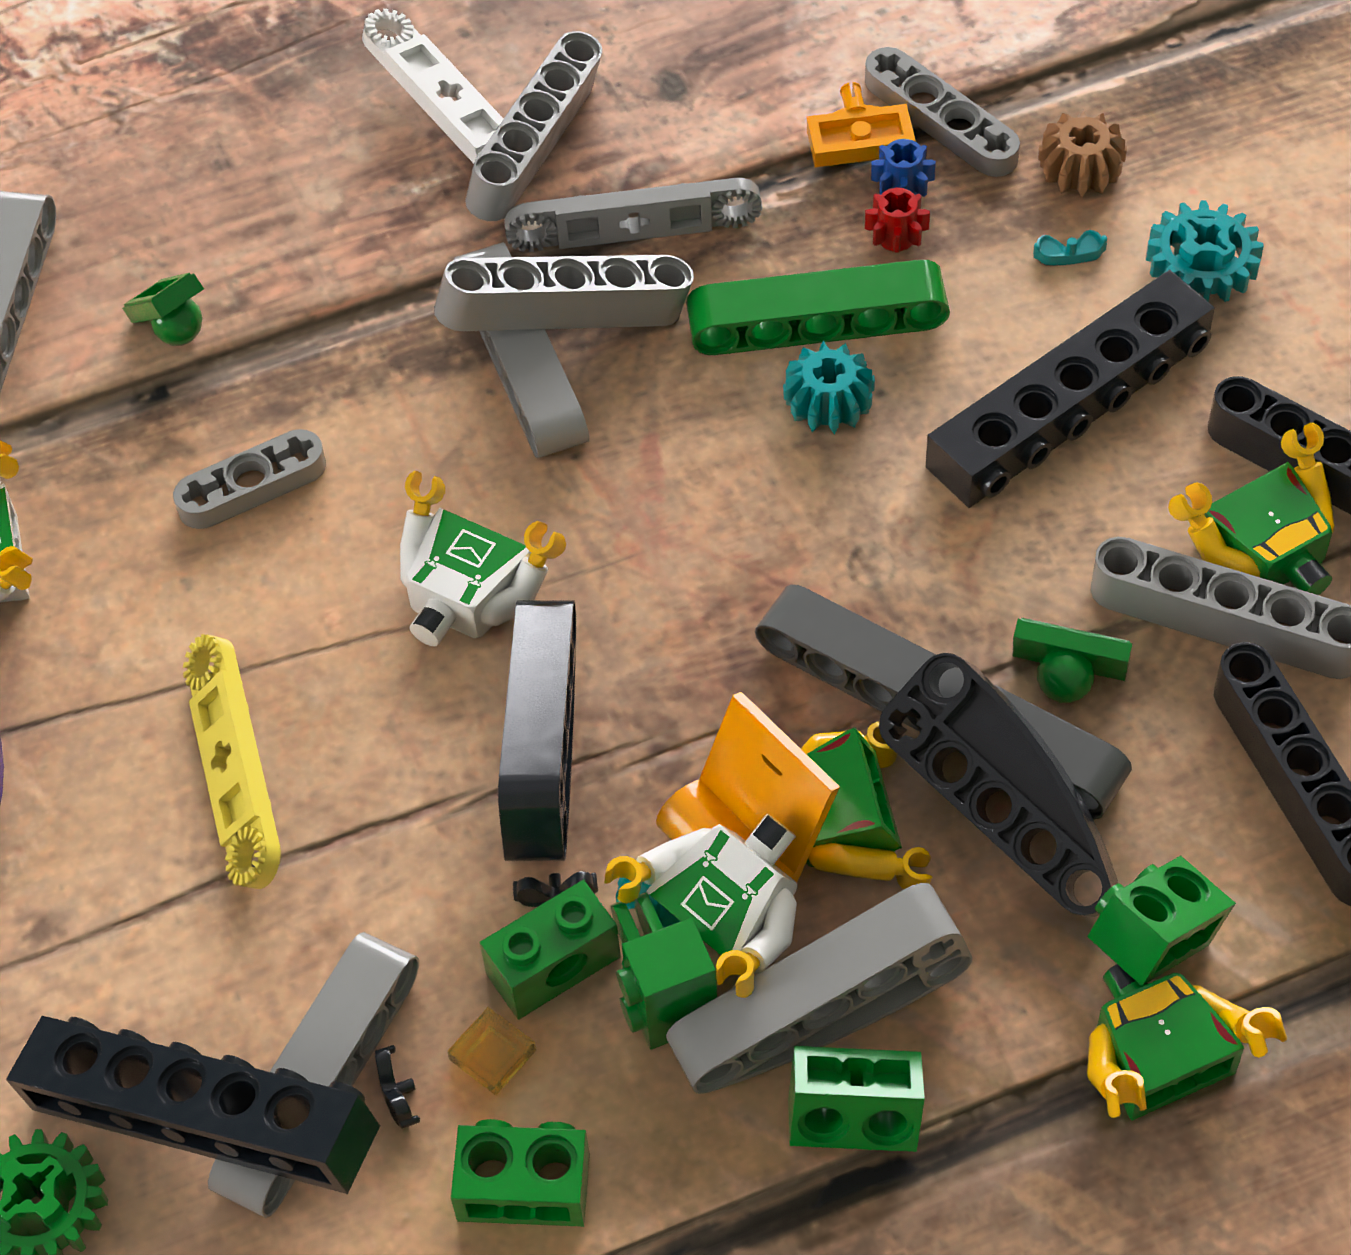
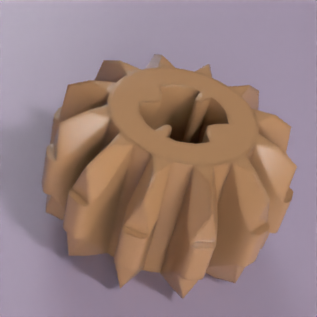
M1083 109L1078 117L1073 118L1068 114L1062 113L1057 123H1048L1038 152V160L1040 161V167L1043 168L1045 181L1049 183L1058 182L1061 193L1072 188L1077 189L1081 197L1084 196L1088 189H1093L1103 194L1108 183H1117L1118 177L1122 173L1123 162L1126 160V140L1121 138L1119 124H1106L1104 113L1095 118L1087 117Z

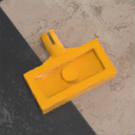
M852 82L851 94L849 83L844 84L840 89L844 108L829 114L807 116V134L814 167L878 160L879 147L881 145L888 146V144L898 139H910L916 142L907 104L884 107L865 105L861 93V85Z

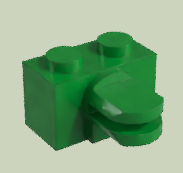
M644 892L639 894L638 898L634 901L635 910L644 936H640L625 903L620 901L612 904L611 913L623 943V960L621 963L623 968L616 971L623 997L619 998L620 1005L631 1032L634 1033L642 1030L648 1046L652 1050L668 1044L666 1034L677 1021L717 998L716 969L693 918L691 917L663 928L649 895Z

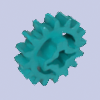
M1206 200L1200 201L1198 210H1191L1185 202L1180 203L1178 216L1164 211L1161 223L1153 224L1151 227L1146 251V261L1151 262L1150 275L1151 277H1159L1170 269L1208 302L1211 294H1217L1224 302L1229 301L1232 288L1238 292L1245 293L1248 288L1249 279L1256 280L1258 277L1264 244L1257 241L1259 229L1257 226L1244 228L1247 215L1243 212L1234 217L1227 215L1228 205L1224 203L1218 207L1217 211L1209 210ZM1170 246H1172V247L1175 248V249H1174V255H1173V253H1172V251H1171Z

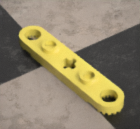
M201 634V637L195 638V643L190 644L189 648L192 652H186L185 657L189 658V661L183 663V668H187L183 672V677L187 678L185 681L186 685L190 686L189 688L191 689L192 698L189 700L219 842L220 846L226 848L227 855L225 861L229 862L226 865V871L230 872L228 875L229 880H233V884L242 887L262 889L271 883L277 873L281 850L250 719L249 707L246 702L232 643L224 638ZM252 856L257 857L258 861H252Z

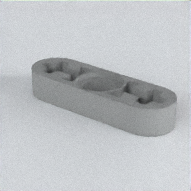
M302 429L292 430L186 476L178 482L173 492V499L181 521L191 528H209L317 480L323 474L326 467L321 440L311 431ZM301 452V454L305 458L308 457V459L299 462L296 457L292 456L296 453ZM273 462L277 463L278 471L281 470V472L274 474ZM247 471H260L265 475L264 479L253 487H241L236 484L237 478ZM226 484L229 495L224 496L222 487L220 488L219 486ZM202 496L208 502L198 506L193 499Z

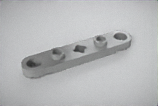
M729 178L526 202L513 207L507 212L504 225L508 244L512 243L514 249L519 247V250L522 252L525 249H529V252H534L533 248H538L541 251L543 247L559 245V249L709 232L712 231V227L718 226L728 228L729 225H732L733 228H738L737 224H742V227L747 226V221L753 223L755 217L758 218L761 215L760 211H762L763 207L759 187L753 181L745 178ZM733 197H736L737 200H740V197H742V200L745 201L737 206L726 205L728 204V199L731 202L734 201ZM638 213V217L629 218V214ZM528 221H530L531 225H534V221H536L537 225L542 224L541 227L534 230L521 229L522 223L524 226H528Z

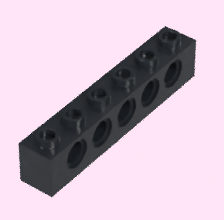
M1169 269L927 435L925 467L968 508L985 497H995L1003 491L1010 479L1026 468L1034 469L1046 460L1053 449L1068 439L1070 441L1078 439L1087 431L1093 421L1108 411L1111 413L1118 411L1136 391L1148 383L1154 385L1161 381L1167 375L1170 368L1185 357H1194L1202 352L1211 339L1212 334L1210 330L1215 307Z
M41 1016L6 1078V1081L33 1111L345 1194L349 1193L381 1126L365 1104V1096L348 1084L333 1081L329 1086L309 1082L302 1075L285 1068H277L275 1073L256 1069L247 1061L233 1055H224L221 1060L204 1056L196 1049L180 1042H172L167 1047L151 1043L144 1036L131 1030L121 1029L118 1034L100 1030L89 1021L78 1017H70L68 1021Z

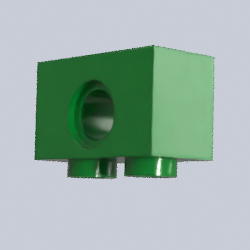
M584 879L479 942L486 975L518 1020L621 958L617 924Z

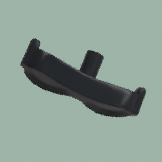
M585 871L576 872L561 884V875L559 873H552L549 875V886L535 878L524 877L519 881L513 882L514 900L528 907H538L583 879L595 894L598 892L597 874H590Z
M391 1045L375 1050V1059L383 1097L394 1121L403 1129L419 1123L420 1117L417 1115L412 1116L407 1101L402 1095L416 1090L413 1079L395 1082L391 1054L396 1052V1047Z

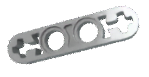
M884 47L872 51L867 56L865 83L871 93L889 106L907 104L912 123L979 172L987 176L999 177L1013 172L1017 167L1020 141L1018 135L1012 129L905 52L897 48ZM925 92L933 95L936 99L931 103L921 104L913 101L910 97L916 93ZM960 118L969 121L972 126L966 130H954L947 125V122Z

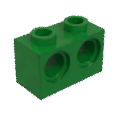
M1180 855L1159 868L1154 864L1148 866L1137 876L1134 882L1125 887L1121 883L1112 886L1101 897L1095 907L1099 917L1087 937L1136 982L1143 986L1209 946L1236 903Z
M794 1046L788 1097L789 1146L917 1152L925 1101L921 1052Z
M495 1119L478 1121L475 1126L458 1125L451 1189V1202L457 1222L584 1227L590 1158L586 1130H576L574 1126L563 1122H545L540 1124L538 1128L513 1127L505 1121ZM496 1160L505 1164L504 1169L495 1176L481 1177L475 1174L476 1169L486 1161ZM551 1163H562L569 1167L567 1173L558 1179L548 1180L538 1175L544 1166Z

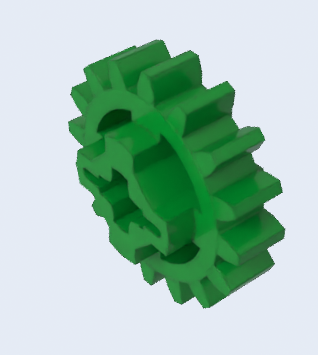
M35 1129L31 1144L23 1145L15 1134L9 1136L10 1151L4 1155L0 1153V1193L3 1189L2 1199L0 1200V1255H63L62 1249L68 1245L79 1252H83L86 1246L80 1236L84 1229L99 1231L102 1226L92 1209L108 1206L107 1196L103 1189L98 1187L106 1181L99 1165L91 1164L94 1159L84 1144L73 1149L74 1145L69 1136L63 1132L55 1138L52 1144H49L42 1129ZM36 1196L41 1199L36 1204L31 1201ZM75 1196L74 1204L68 1213L69 1201Z

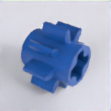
M898 139L888 144V146L881 145L879 147V160L871 161V181L880 182V195L886 190L896 187L907 189L914 193V195L921 194L923 197L927 195L928 182L935 180L936 161L926 160V145L920 146L917 142L910 139Z

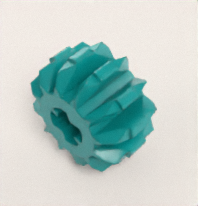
M823 340L819 351L814 352L803 347L799 360L789 361L786 369V382L783 384V398L786 400V405L791 406L794 422L808 419V425L812 432L821 425H829V428L835 435L840 423L855 428L860 415L869 414L873 399L872 392L875 390V377L872 375V369L867 368L864 353L850 355V350L846 343L837 350L829 349Z

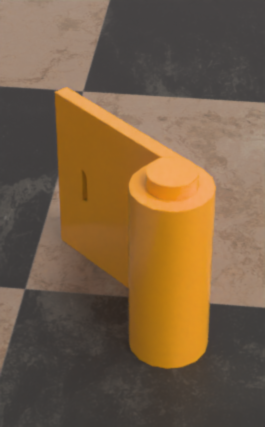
M739 692L731 698L700 778L679 789L666 801L657 815L656 824L670 840L702 828L712 829L719 824L734 831L746 840L764 816L769 814L796 836L776 861L775 865L797 883L840 786L742 692Z

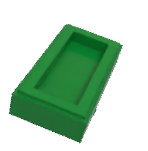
M194 273L164 278L126 302L122 309L132 323L151 320L154 334L163 342L172 346H183L192 342L201 331L203 317L199 306L191 298L204 290Z
M1021 617V619L1018 618L1013 636L1012 656L1040 662L1037 668V681L1045 695L1058 703H1074L1090 691L1094 683V675L1121 681L1126 680L1133 643H1130L1128 640Z

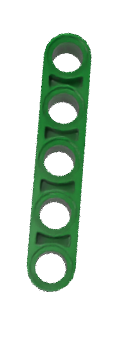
M911 260L707 284L692 290L686 299L692 344L695 350L705 355H723L822 343L823 340L824 342H834L927 331L944 324L950 315L940 266L930 260Z

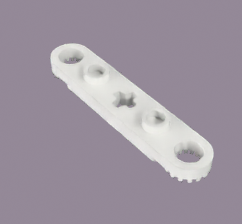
M384 8L383 12L375 10L374 14L372 12L368 14L362 34L365 47L474 164L476 157L500 125L503 118L424 34L420 35L414 26L411 25V20L405 19L406 15L403 13L397 15L396 10L390 13L388 9ZM389 30L398 36H396L395 40L394 37H390V40H387V36L381 38L382 34H377V32Z

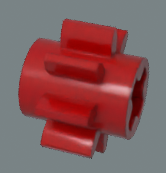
M896 187L886 190L881 195L877 193L873 195V208L865 210V229L873 231L874 246L881 245L886 250L899 253L909 249L912 245L918 247L921 245L922 231L929 230L930 210L921 209V194L914 195V193L907 189Z

